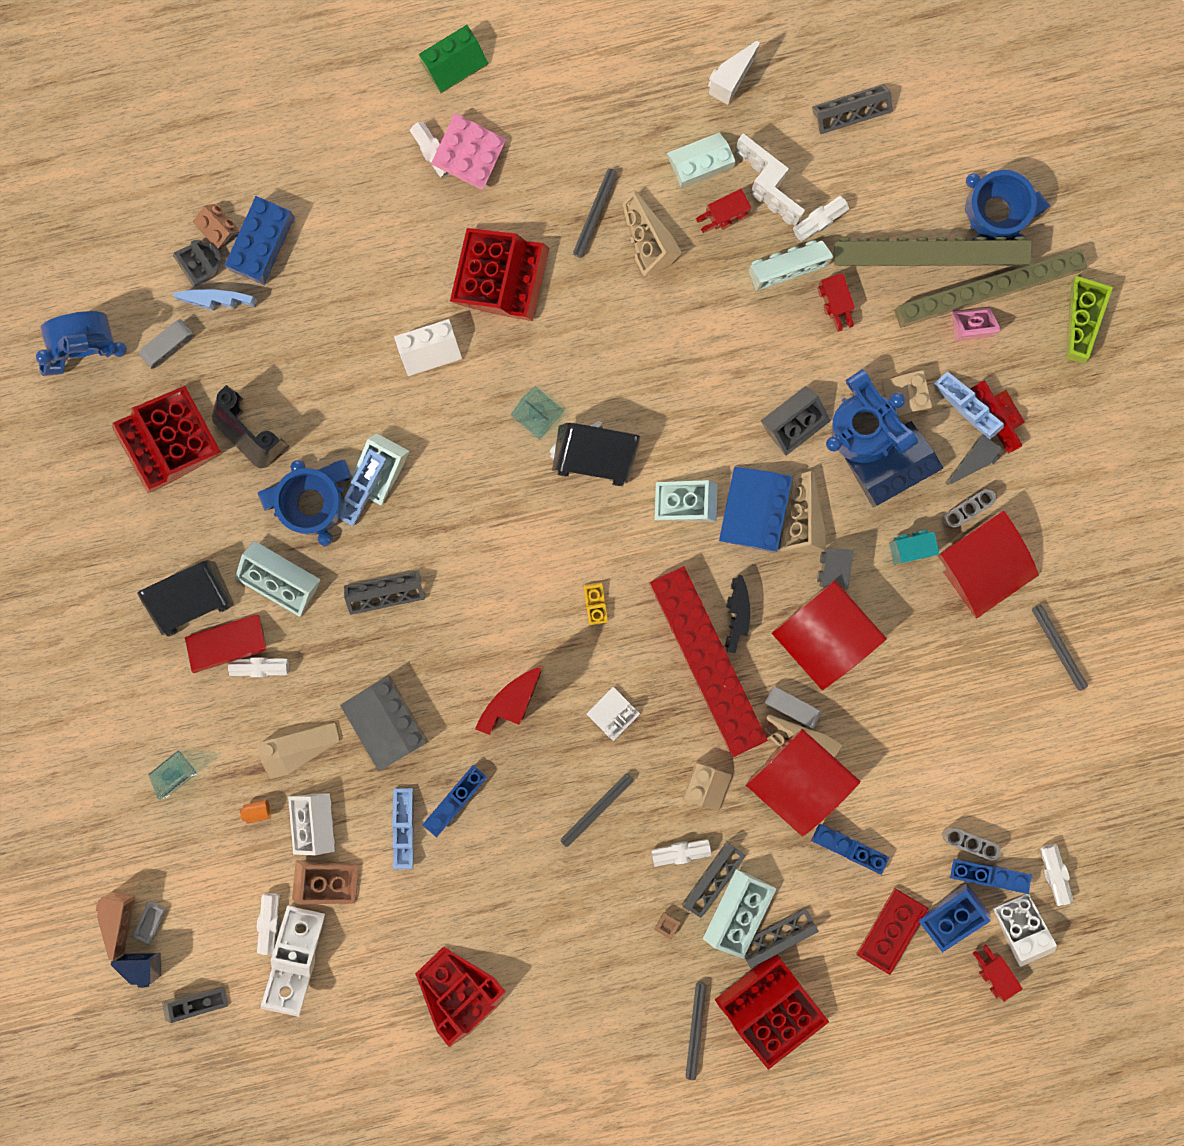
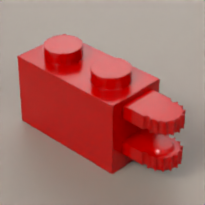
M742 188L708 204L707 212L698 216L696 221L699 223L708 218L711 219L712 223L701 228L702 233H706L714 228L716 230L719 228L723 230L732 225L731 222L737 219L742 221L749 217L752 208Z
M840 273L822 279L817 289L819 296L824 299L825 304L823 306L826 315L833 319L838 332L843 330L839 318L843 315L848 327H854L851 313L855 310V306L844 274Z
M985 944L982 947L989 958L983 961L977 951H974L972 954L979 963L980 976L992 986L989 988L996 999L999 997L1005 1002L1023 990L1003 957L997 952L993 954Z

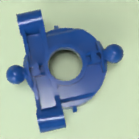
M997 170L985 175L982 179L977 173H971L966 177L967 186L973 188L965 204V211L971 224L970 228L971 230L974 228L979 233L976 237H987V241H994L995 237H1006V241L1009 239L1014 240V237H1025L1023 234H1019V232L1030 223L1032 218L1039 216L1050 207V204L1041 192L1035 193L1028 179L1015 171ZM992 198L1004 200L1009 207L1007 219L1002 222L990 220L985 213L986 202Z
M99 311L76 312L55 317L41 325L46 350H39L36 353V360L39 363V370L42 376L58 375L64 373L65 362L68 358H82L95 354L106 356L107 358L111 355L122 357L126 354L127 347L122 342L114 343L108 317L105 313Z
M863 369L845 380L855 396L849 399L843 398V403L835 411L832 423V437L826 442L828 450L833 452L839 451L844 457L854 462L870 463L888 456L893 446L900 454H903L918 443L915 434L898 419V413L895 408H900L905 404L903 394L894 393L890 400L880 396L873 386L869 375ZM861 412L873 413L879 421L878 429L870 435L859 434L852 426L853 418Z
M344 459L316 470L306 468L301 460H295L290 466L291 472L286 474L278 485L259 491L258 496L264 511L274 509V516L278 517L285 527L301 534H318L319 544L328 546L333 540L328 530L335 525L342 513L341 492L344 489L343 487L339 488L337 484L352 478L348 465ZM307 490L318 491L324 501L322 510L313 516L302 513L298 504L299 497Z

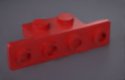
M985 380L971 387L975 397L989 408V412L1004 423V428L997 433V436L1007 453L1009 454L1021 448L1023 445L1014 429L1024 424L1025 421L1007 390L994 396Z

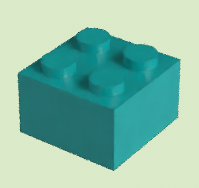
M927 529L912 533L913 537H909V534L894 537V541L889 543L894 565L939 555L935 533H928Z

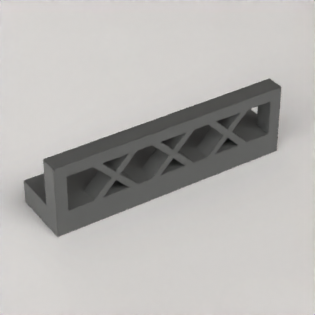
M884 84L812 106L813 114L818 121L820 134L893 112L891 92ZM886 100L887 108L880 110L876 108L880 101ZM863 106L870 107L866 114H858ZM849 111L852 113L848 120L842 121L840 119L844 112ZM828 117L834 119L829 126H823V119Z
M419 570L344 586V599L350 615L425 600ZM418 589L419 594L416 595L408 594L410 590ZM394 593L400 595L397 599H392L389 596ZM375 597L381 599L378 603H373L370 600ZM359 601L363 604L353 608L351 602Z
M726 841L683 901V908L701 918L746 855ZM732 851L739 855L736 862L727 863V858ZM726 867V876L716 879V873L719 869ZM709 883H715L716 890L713 894L705 895L704 890ZM703 898L704 906L699 912L693 906L698 899Z
M804 908L756 933L751 943L757 944L756 951L750 955L746 952L744 957L749 967L752 968L819 931L807 909ZM805 914L809 923L803 927L795 925L797 918ZM784 924L791 926L790 933L786 936L778 934L780 927ZM767 933L774 935L773 942L769 945L761 943L763 936Z

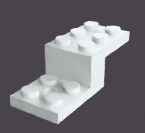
M742 134L738 139L735 152H737L736 154L741 160H747L752 164L751 166L754 170L761 172L751 189L753 197L760 202H765L768 205V209L773 213H779L783 216L782 219L787 224L796 226L805 210L777 189L784 181L789 168L745 134Z
M287 906L272 954V970L261 1003V1009L300 1017L316 961L315 950L325 919L324 913ZM304 925L307 929L304 933H297L295 931L296 927ZM282 989H290L291 994L288 997H282L280 995Z

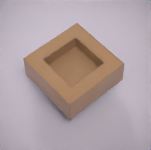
M663 912L654 930L672 939L681 922Z

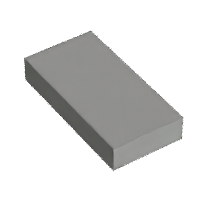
M148 901L132 938L150 945L167 908Z

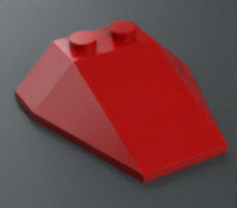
M442 947L415 973L436 1032L448 1047L469 1035L499 1006L506 994L505 989L495 977L445 947Z

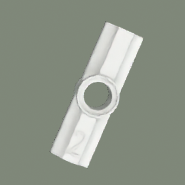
M423 121L418 122L410 129V133L420 146L419 149L427 162L431 163L440 143L432 136ZM432 165L441 179L451 175Z
M839 196L826 206H821L814 210L808 218L793 227L798 240L803 242L817 231L821 232L826 229L835 219L849 210L848 203Z
M285 658L238 659L229 662L228 672L229 676L268 677V675H288L289 661Z
M708 839L689 843L687 841L677 842L668 847L651 850L654 867L672 863L684 864L691 862L693 859L711 856Z
M1058 845L1043 846L1040 848L1046 868L1044 869V874L1048 884L1051 886L1056 905L1070 904L1074 901L1068 883L1070 877L1066 866L1062 862Z
M274 893L262 894L261 911L257 920V932H259L257 953L262 955L273 954L276 945V933L279 930L280 917L278 916L280 895Z

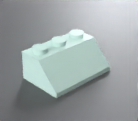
M720 132L667 153L681 189L734 168L735 164L729 144Z

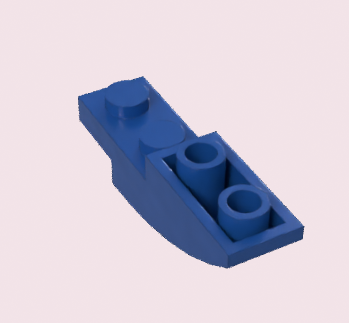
M472 765L422 826L437 838L487 779V776Z
M818 824L811 839L812 842L881 875L890 858L822 824Z
M953 859L950 878L1029 894L1032 874L983 863Z

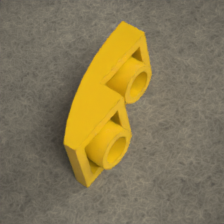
M602 582L583 585L589 625L608 623Z

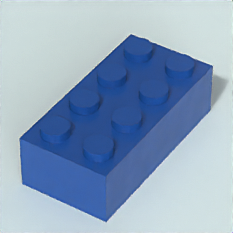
M255 196L225 266L236 274L265 285L295 218L293 213L288 209Z

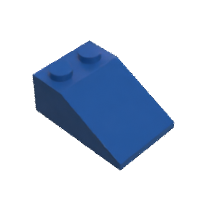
M966 883L949 894L920 918L919 923L943 953L991 921V914Z

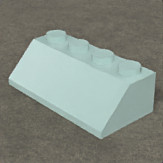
M813 240L806 243V246L800 249L797 246L789 249L788 253L782 255L781 253L773 254L768 260H756L752 262L749 268L755 290L759 291L827 267L833 258L832 253L823 241L817 242Z
M256 541L242 554L235 579L299 617L302 616L320 582L319 578Z
M736 869L703 940L715 949L743 959L776 888Z

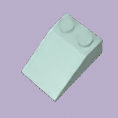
M376 433L367 439L351 481L369 449L387 458L369 497L373 502L382 505L404 466L409 450Z
M709 480L656 482L654 520L716 522L718 484Z

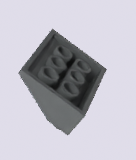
M391 676L385 677L340 705L378 771L429 742Z

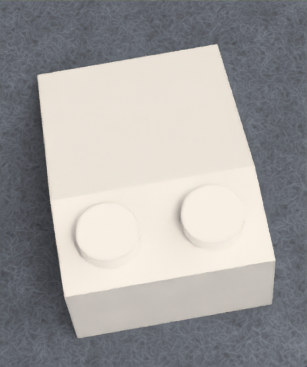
M755 41L722 63L718 70H713L708 87H710L709 95L729 105L756 58L760 42Z

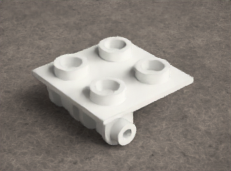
M612 687L587 715L614 741L640 713Z

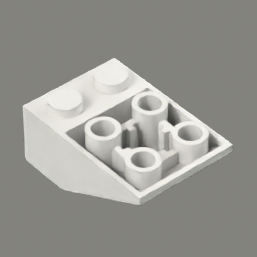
M1029 894L993 908L1019 967L1056 951L1057 945Z

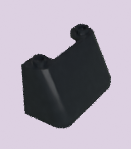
M225 385L216 397L212 413L213 423L253 465L258 468L268 467L289 445L271 431H262L255 437L237 419L243 413L240 409V401L243 398L238 392Z
M577 423L561 424L558 427L552 471L558 472L557 475L569 477V474L575 473L609 479V481L613 482L612 485L623 487L629 481L640 436Z
M210 560L195 564L137 592L161 635H166L167 637L178 633L177 629L180 628L179 626L212 611L224 612L230 609L229 605L234 603L215 561Z

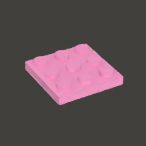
M454 113L431 164L483 190L506 139Z

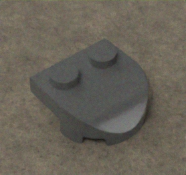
M201 240L191 241L189 246L173 253V257L193 287L212 279L219 270L221 255L212 243L208 244L201 242Z

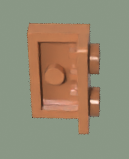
M216 204L205 205L193 220V223L217 249H222L232 235L240 232L236 224Z

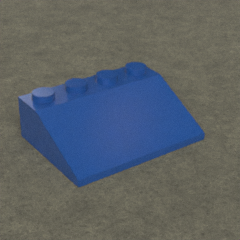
M734 467L719 541L776 553L793 476Z

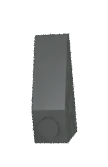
M984 435L980 436L945 483L950 485L991 463L995 464L1001 456L998 453L1002 448Z
M225 987L171 998L162 1001L165 1021L174 1023L227 1007L228 1003Z

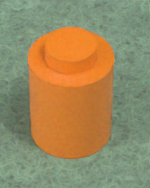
M268 800L243 805V809L240 810L242 821H246L249 824L270 819L271 809Z

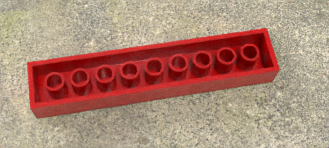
M685 566L649 582L732 757L738 756L767 742V737Z

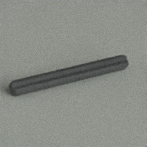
M607 169L573 251V255L582 258L616 178L617 172L613 169Z
M1042 605L1033 607L1032 612L1076 688L1080 691L1088 687L1086 680Z
M626 773L561 838L562 844L568 847L633 782V778Z
M697 982L695 986L686 1067V1079L696 1080L706 995V984L702 982Z

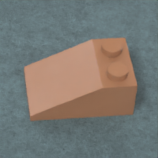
M296 860L292 899L297 904H355L358 865L317 860Z
M112 891L101 897L97 902V919L109 960L113 961L125 953L135 895Z

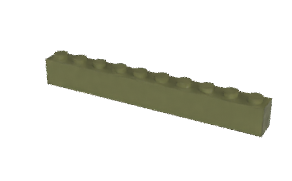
M925 237L916 238V241H909V238H897V241H889V238H878L877 241H870V238H858V241H850V238H839V242H835L834 266H1028L1031 264L1032 240H1026V237H1014V240L1007 241L1006 237H995L994 241H987V237H976L975 241H967V237H957L955 241H948L947 237H938L936 241H928V238Z
M1082 249L911 301L899 305L894 311L899 326L902 328L1080 273L1087 268Z

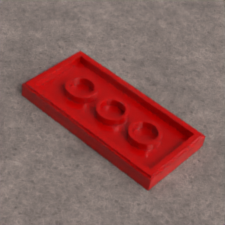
M258 614L185 637L190 667L193 673L267 651L262 623Z
M894 888L856 955L891 975L919 927V919L927 913L929 908Z

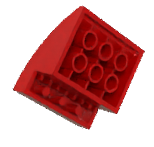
M467 228L450 302L492 314L533 321L550 248L544 243L526 241L516 233Z
M186 386L132 407L131 415L112 423V429L147 493L172 483L221 454V450Z
M1004 510L999 511L937 555L946 567L943 573L976 619L1039 576L1025 542Z
M836 580L802 604L771 633L822 691L849 672L887 640L885 635Z
M535 667L518 676L497 693L482 713L475 730L490 735L495 730L499 718L520 725L525 717L543 667Z
M801 729L770 755L762 768L751 776L745 786L803 837L830 815L861 781L804 729Z
M778 954L760 963L715 999L719 1008L729 1018L737 1033L768 1070L829 1023V1020Z

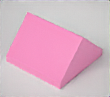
M990 307L952 312L955 341L993 337L1000 332V327Z

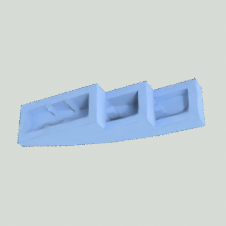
M214 289L174 292L173 297L179 301L214 311L216 304L235 309L236 302L255 307L257 301L250 295Z
M946 372L934 383V386L947 401L989 440L1004 428V423L989 412V408L975 397V393L949 372Z
M369 449L351 481L350 489L343 499L345 501L342 505V513L339 519L351 526L356 524L387 458Z
M413 788L393 789V869H413Z

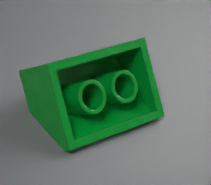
M468 25L463 26L419 53L422 65L440 93L445 92L489 64Z

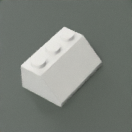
M449 319L394 336L408 377L462 360Z
M330 793L289 796L293 854L320 855L335 852Z

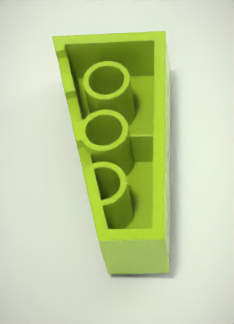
M1075 276L1072 280L1066 359L1085 364L1089 359L1113 287Z

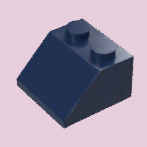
M123 953L111 961V966L130 985H137L138 988L149 987V984L154 983L161 976V953Z

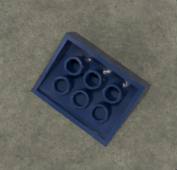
M912 421L905 424V426L915 434L918 443L903 454H900L893 446L888 456H884L874 462L858 463L845 458L873 508L944 469L934 450Z

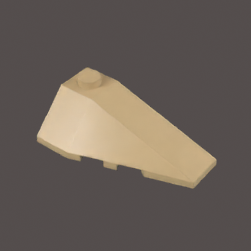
M633 191L622 204L627 225L630 226L633 236L630 237L631 243L635 245L636 249L635 261L643 276H648L671 265L682 252L665 226L639 194Z
M809 471L795 476L790 495L792 499L790 509L786 511L785 515L787 516V521L781 531V552L813 553L826 550L825 527L814 472Z
M772 715L767 716L762 726L764 733L777 746L783 745L801 729H804L835 758L843 746L825 734Z
M335 722L259 742L257 747L261 763L269 778L273 779L289 775L338 743L340 738Z

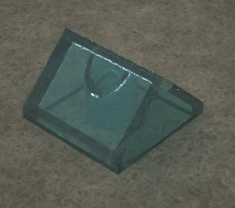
M535 386L521 398L511 416L540 440L564 410Z
M178 750L148 775L157 798L162 800L169 797L195 776L197 772Z

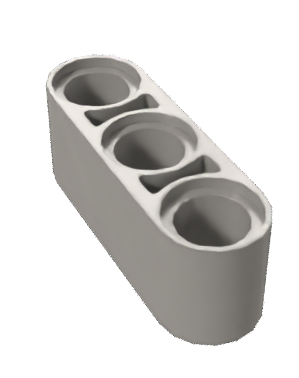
M179 319L146 344L138 354L150 369H154L189 342L194 334L184 321Z
M989 489L976 493L946 512L942 518L943 524L947 528H955L992 506L996 501L995 493ZM982 494L988 496L989 501L987 504L981 500ZM967 504H970L973 508L971 514L965 510ZM951 514L955 515L957 518V522L955 524H952L949 521V516Z
M774 686L764 702L812 729L815 728L822 714V711Z
M951 826L943 831L944 841L954 847L988 860H995L1000 855L999 846L987 839ZM955 831L957 838L954 841H950L949 835ZM974 838L975 845L972 848H968V841ZM992 845L993 852L987 855L986 848Z

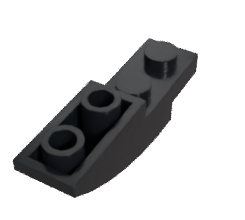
M737 575L736 578L732 579L730 589H733L732 597L728 596L726 608H729L728 612L735 614V617H731L729 628L732 629L731 634L726 636L724 647H727L726 651L736 653L739 636H748L750 625L749 594L742 575Z

